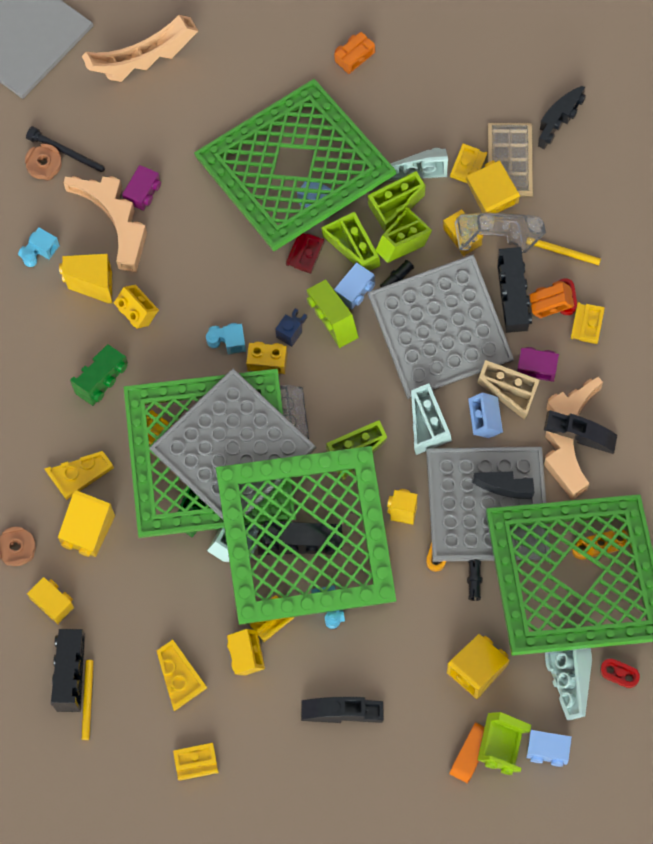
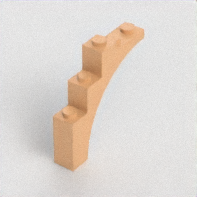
M178 15L162 30L135 45L110 52H85L82 58L85 66L90 71L104 73L109 80L122 82L134 68L148 70L159 57L172 59L198 32V29L191 17Z
M65 176L64 186L67 192L78 194L91 200L111 219L118 234V254L116 260L118 269L137 272L147 231L142 223H132L135 211L133 202L127 199L119 200L122 192L120 179L113 176H102L101 183L96 180L88 181L75 176Z
M599 377L594 380L589 379L583 384L581 389L571 391L568 397L564 392L559 395L554 394L548 399L546 409L564 415L571 413L579 416L582 408L590 398L601 390L603 381ZM546 431L545 437L555 450L550 451L545 456L544 466L571 500H574L588 490L589 482L581 472L577 462L573 439Z

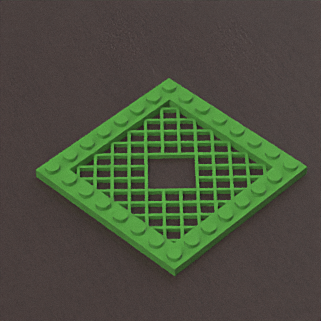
M315 79L194 152L198 161L273 251H276L396 175L395 168ZM303 107H312L311 114L302 113ZM288 117H297L296 123L287 122ZM300 118H309L308 124L299 123ZM313 118L322 119L321 125L312 124ZM273 126H282L281 132H272ZM285 127H294V132L284 133ZM298 127L307 128L306 134H297ZM310 129H320L319 134L309 135ZM323 129L332 130L331 136H322ZM335 132H336L340 137H334ZM258 135H267L266 142L257 141ZM270 136H280L278 143L269 142ZM283 137H292L291 144L282 143ZM295 138H305L303 145L294 144ZM308 139H317L316 146L307 145ZM320 140H329V146H319ZM333 141H341V148L332 147ZM243 144L252 145L251 150H242ZM255 145L264 146L263 152L254 151ZM268 146L277 147L276 152H267ZM280 147L314 150L308 177L274 175ZM318 150L327 151L326 157H317ZM330 152H340L339 158H329ZM343 152L352 153V158L342 159ZM229 153L237 154L235 160H226ZM240 154L249 155L248 161H239ZM253 155L262 156L260 162H251ZM265 156L274 157L273 164L264 163ZM315 161H324V167H314ZM328 162H336V169L327 168ZM341 163L350 164L349 170H341ZM227 164H234L233 170ZM353 164L363 165L362 171H353ZM246 165L245 172L236 171L237 166ZM250 166L259 167L258 173L249 172ZM262 168H271L270 174L261 173ZM313 171L322 172L321 179L312 178ZM325 173H335L334 179H324ZM338 174H348L346 181L337 180ZM351 175H358L350 180ZM237 176H244L243 181L241 182ZM247 176L256 177L255 184L246 183ZM260 178H269L267 185L258 183ZM272 179H282L280 186L271 185ZM285 180H294L293 187L284 186ZM297 182H307L306 188L296 187ZM310 182L320 183L319 188L309 189ZM323 183L332 184L331 190H322ZM336 184L342 185L335 189ZM246 187L254 188L252 194ZM257 188L266 189L265 195H256ZM270 189L279 190L278 196H268ZM282 191H292L290 198L281 197ZM295 192H304L303 199L294 198ZM317 193L316 200L307 199V194ZM320 194H327L320 199ZM256 199H262V200H263L262 206L260 205V203H259ZM267 200L276 201L275 207H266ZM280 201L289 202L288 208H278ZM292 203H302L300 210L291 209ZM305 203L311 204L310 206L304 209ZM266 211H272V212H273L272 218L270 217V215H269ZM277 212L286 213L285 219H276ZM290 213L296 214L289 218Z
M278 369L239 373L283 415ZM225 375L123 386L139 538L224 528L223 520L208 505L204 507L197 501L199 499L198 496L192 498L186 493L190 489L188 486L182 490L176 485L180 479L178 476L173 482L165 477L170 470L168 467L162 474L154 468L160 461L158 457L151 465L150 452L153 455L155 454L149 448L170 429L175 421L179 420L180 415L184 411H189L187 407L193 400L198 402ZM188 400L185 405H183L182 403L179 402V401ZM169 402L165 408L159 404ZM173 403L182 408L176 416L168 411ZM154 405L162 410L156 418L149 413ZM165 413L173 418L167 426L159 421ZM146 415L154 420L149 427H147ZM156 423L164 428L159 436L150 431ZM148 434L155 438V441L150 445V447ZM152 471L160 476L154 484ZM162 479L170 484L164 493L156 487ZM286 481L281 489L290 495L292 493V484ZM173 487L181 493L175 501L167 496ZM274 489V490L268 495V497H271V496L273 495V493L276 491V489ZM154 490L161 495V497L156 502ZM278 492L273 499L282 506L287 497ZM183 496L192 501L186 509L178 504ZM164 498L172 503L166 512L158 506ZM264 499L257 506L262 509L268 500ZM289 500L284 508L293 514L295 512L294 502ZM270 502L264 511L274 517L279 508ZM194 504L201 508L200 510L189 511ZM175 506L182 511L170 513ZM254 508L247 516L254 520L260 511ZM156 509L159 510L162 514L156 515ZM283 511L276 518L277 521H288L290 519ZM261 514L256 522L262 524L265 521L271 520L264 514ZM244 518V525H250L251 522Z
M372 446L215 468L239 625L397 601ZM354 469V470H355V475L352 474V473H351L350 471H348V470ZM342 471L337 479L330 474V472ZM344 473L354 479L348 487L339 481ZM322 474L318 481L309 475ZM325 475L334 481L329 490L320 484ZM304 476L298 484L290 479ZM306 478L315 484L310 492L300 486ZM284 479L279 487L271 482V480ZM286 481L295 486L290 495L281 489ZM264 482L260 489L251 483ZM355 482L357 483L358 494L350 489ZM267 483L276 489L271 497L262 492ZM245 484L241 491H239V485ZM336 484L345 489L340 498L331 492ZM247 486L257 492L251 500L242 495ZM317 486L326 492L321 501L312 495ZM297 489L307 495L302 503L292 497ZM278 492L287 497L282 506L273 500ZM347 492L357 498L352 506L342 500ZM259 494L268 500L262 509L253 503ZM328 495L337 500L332 509L323 503ZM309 497L318 503L313 511L304 506ZM241 498L248 503L243 511ZM289 500L299 506L293 514L284 508ZM358 501H360L361 513L354 509ZM270 502L279 508L274 517L264 511ZM339 503L349 509L343 517L334 511ZM250 505L260 511L254 520L245 514ZM320 505L329 511L324 520L314 514ZM301 508L332 530V533L310 562L278 539ZM281 511L290 517L285 525L276 520ZM351 511L360 517L355 525L346 520ZM261 514H264L271 520L265 528L256 522ZM331 514L341 520L335 528L326 522ZM244 518L251 522L246 531L244 525ZM361 520H363L364 533L356 528ZM273 522L282 528L277 536L268 531ZM343 522L352 528L346 537L337 531ZM253 525L262 530L257 539L248 534ZM354 530L363 536L358 545L348 539ZM265 533L274 539L268 548L259 542ZM334 533L344 539L338 548L329 542ZM246 536L254 542L249 550ZM365 539L368 553L360 548ZM276 541L285 547L280 556L270 550ZM345 542H348L355 548L350 556L340 550ZM256 544L266 550L260 559L251 553ZM326 544L335 550L330 559L321 553ZM287 550L296 555L291 564L282 559ZM357 550L366 556L361 564L352 559ZM267 553H270L277 559L271 567L262 561ZM337 553L347 559L341 567L332 561ZM318 555L327 561L322 570L312 564ZM249 556L257 561L252 570ZM298 558L308 564L302 573L293 567ZM368 558L371 572L363 567ZM279 561L288 567L282 576L273 570ZM349 561L358 567L353 575L344 570ZM259 564L268 569L263 579L254 573ZM329 564L339 570L333 579L324 573ZM309 567H312L319 573L314 581L304 575ZM290 569L299 575L294 584L284 578ZM360 569L369 575L364 584L354 578ZM271 572L280 578L274 587L265 581ZM341 572L350 578L344 587L335 581ZM321 575L330 581L325 590L316 584ZM252 576L260 581L255 589ZM301 578L311 584L305 593L296 587ZM372 578L373 585H367ZM282 580L291 586L286 595L276 589ZM352 580L359 585V587L347 588ZM262 583L271 589L266 598L256 592ZM332 584H335L337 587L340 588L338 590L327 591ZM313 586L317 588L319 591H321L318 593L308 594V592L311 590ZM293 589L301 594L288 597ZM273 592L277 593L279 596L282 597L276 599H269ZM255 595L262 601H256Z
M640 494L486 508L511 656L653 642V548ZM615 518L624 523L619 530L611 525ZM595 520L605 525L600 532L591 526ZM576 522L585 527L581 533L572 528ZM557 523L565 528L561 535L552 530ZM537 525L546 530L542 537L533 532ZM518 527L527 532L522 539L514 534ZM607 527L616 533L612 539L602 534ZM625 527L627 529L628 536L622 532ZM588 529L596 534L592 541L583 536ZM568 531L577 536L573 543L564 538ZM549 533L558 538L553 545L545 540ZM529 535L538 540L534 546L525 541ZM618 536L627 540L623 547L614 542ZM599 537L608 542L604 549L595 544ZM512 538L519 542L515 548H513ZM580 539L589 544L584 551L576 546ZM560 541L569 546L565 552L556 548ZM541 542L550 548L545 555L536 549ZM629 544H630V548H631L632 554H631L629 551L626 550V548L629 546ZM521 545L530 549L526 556L517 551ZM611 545L619 550L615 557L606 552ZM591 547L600 552L596 559L587 554ZM571 549H574L604 570L584 596H581L551 575ZM552 551L561 556L557 562L548 557ZM533 552L542 558L537 564L528 559ZM622 553L631 558L627 565L618 560ZM515 555L522 559L518 566L516 564ZM603 555L612 560L607 567L599 562ZM544 560L553 565L549 572L539 567ZM525 562L533 567L529 574L520 569ZM633 562L635 566V571L630 568ZM614 563L624 568L619 575L610 570ZM536 570L545 575L541 582L531 577ZM626 571L635 576L631 583L622 578ZM518 573L525 577L521 584ZM606 573L616 578L611 585L602 579ZM548 578L556 583L552 590L543 585ZM528 580L537 585L533 592L523 587ZM637 580L639 589L633 585ZM618 581L628 586L623 593L614 588ZM598 583L608 588L603 595L594 589ZM559 586L568 591L564 598L555 593ZM540 588L548 593L544 600L535 595ZM630 589L639 594L635 601L626 596ZM522 591L529 595L524 602ZM610 591L620 596L615 603L606 598ZM591 592L600 598L595 605L586 599ZM571 594L580 600L575 607L566 601ZM551 596L560 601L556 608L546 603ZM531 598L540 603L536 610L527 605ZM622 598L631 604L627 611L618 606ZM640 599H642L643 607L637 603ZM602 601L612 606L607 613L598 608ZM583 602L592 608L587 615L578 609ZM563 604L572 610L567 617L558 611ZM543 606L552 611L547 619L538 613ZM633 607L643 612L639 619L630 614ZM614 608L623 614L619 621L610 616ZM525 609L532 613L528 620L526 618ZM594 611L604 616L599 623L590 618ZM575 612L584 618L579 625L570 620ZM555 614L564 620L559 627L550 621ZM535 616L544 622L539 629L530 623ZM626 617L633 621L622 623ZM606 619L614 623L602 625ZM586 621L594 625L582 627ZM566 623H569V624L572 625L574 628H563V627H564V625H565ZM547 624L553 628V630L543 629Z

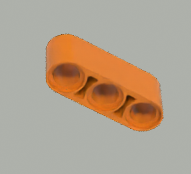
M476 722L449 773L467 784L479 763L478 755L485 728Z

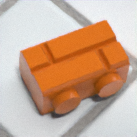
M359 32L357 35L354 34L344 46L340 45L337 47L334 53L335 62L346 73L350 74L375 53V44L362 32Z
M562 281L554 282L552 286L547 288H537L536 292L529 294L532 313L540 319L574 306L571 287Z

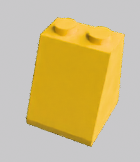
M494 160L484 165V168L480 170L478 168L473 169L466 176V181L485 219L519 203L520 195L500 160L497 162Z
M108 254L62 256V263H59V271L68 289L109 304L112 303V268Z
M74 490L58 535L61 546L72 550V548L79 550V553L86 557L90 555L96 557L115 518L111 504Z
M478 634L450 660L447 666V674L474 698L478 699L509 665V656L502 649L498 650L495 648L490 638Z

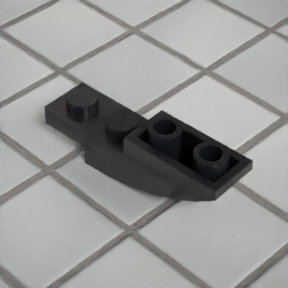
M580 86L565 94L546 112L540 124V130L543 132L539 137L538 147L545 149L547 144L552 143L555 137L554 132L559 130L563 123L568 124L570 119L575 118L578 112V105H582L586 98L584 86Z
M551 410L547 412L544 426L545 431L578 440V444L614 454L617 434L611 430L571 413L564 415Z
M324 697L302 700L301 721L382 723L384 721L383 701L365 700V697Z

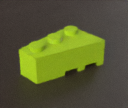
M417 171L368 195V206L384 232L397 220L406 207L411 210L425 196V184Z
M406 207L404 212L398 216L397 220L382 235L375 251L389 263L424 247L432 230L414 212Z
M355 212L321 227L323 237L354 265L357 262L369 271L381 266L379 255L375 251Z
M326 279L307 289L308 298L306 300L311 308L314 307L316 315L322 320L339 348L359 338L352 313Z
M380 420L326 443V450L330 452L372 446V452L374 453L386 442L387 435ZM344 473L343 476L340 478L341 482L345 480L349 475Z

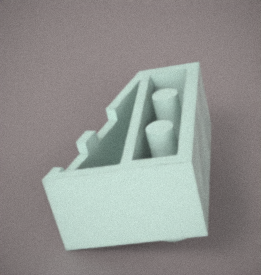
M428 383L411 390L414 449L416 455L426 452L428 448H436L451 442V434L430 384Z

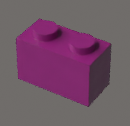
M139 165L122 194L123 199L133 202L135 208L144 211L146 206L151 204L154 192L158 191L161 186L159 173Z
M532 347L521 348L517 372L539 380L554 382L559 354L551 350L539 351Z

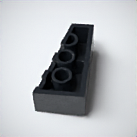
M521 247L499 249L497 269L505 332L528 331L529 324H532V315L528 313L530 299L529 295L526 296L528 286L527 279L524 277L525 263L522 258Z
M265 521L262 527L265 528L270 521ZM273 522L268 531L277 536L282 528ZM290 522L278 539L299 554H316L332 533V530L322 523ZM329 524V525H331L333 528H335L338 524ZM341 524L340 527L337 529V531H339L341 534H342V524ZM261 529L258 532V537L262 533ZM265 533L259 542L268 548L274 539ZM336 533L329 540L337 548L343 541ZM276 541L270 550L280 555L285 547ZM327 544L321 551V553L333 555L335 552ZM258 545V555H263L266 550ZM289 550L285 552V554H293Z
M59 629L58 635H55V647L57 649L53 659L54 674L52 676L51 705L57 712H81L85 633L83 629Z

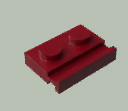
M304 233L296 237L287 258L286 266L290 265L295 269L311 274L325 243L324 239Z

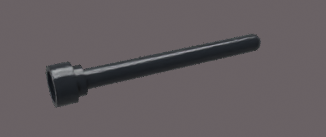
M34 126L29 128L26 134L27 140L52 145L59 152L99 172L105 170L103 165L42 135L38 128Z

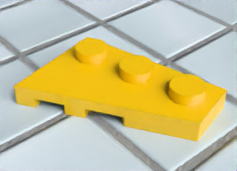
M100 451L81 457L76 461L61 463V465L53 468H44V470L63 497L68 500L72 497L74 490L81 491L114 469V466L105 453Z
M173 639L157 650L172 707L176 711L206 690L207 686Z

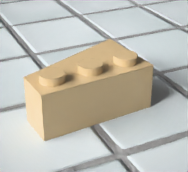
M485 360L477 383L492 395L497 396L498 400L525 420L540 380Z

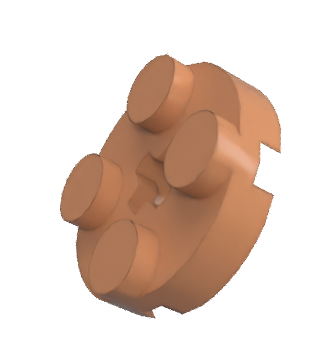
M41 144V146L36 148L34 146L27 152L25 164L28 173L34 178L51 180L60 171L62 158L54 146ZM44 159H47V163L44 165H41V163L39 162L40 160L43 161Z
M11 527L2 532L0 536V559L6 565L21 566L33 559L36 543L30 532L21 527ZM15 542L21 545L17 551L11 549Z

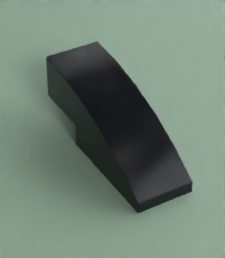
M513 471L474 473L472 478L473 484L505 497L532 499L535 493L533 478L514 479Z

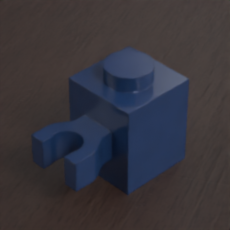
M296 308L292 312V318L285 314L275 328L276 338L291 347L302 334V323L307 319L306 314H303L301 318H297L296 316L299 312Z

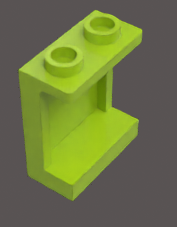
M502 712L488 713L478 761L485 763V766L488 768L501 769L500 772L506 775H513V772H521V767L516 766L522 733H530L531 724Z

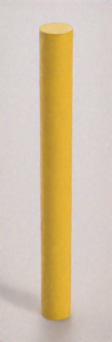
M530 237L528 241L530 245L598 266L601 262V258Z
M86 660L82 740H90L93 660Z

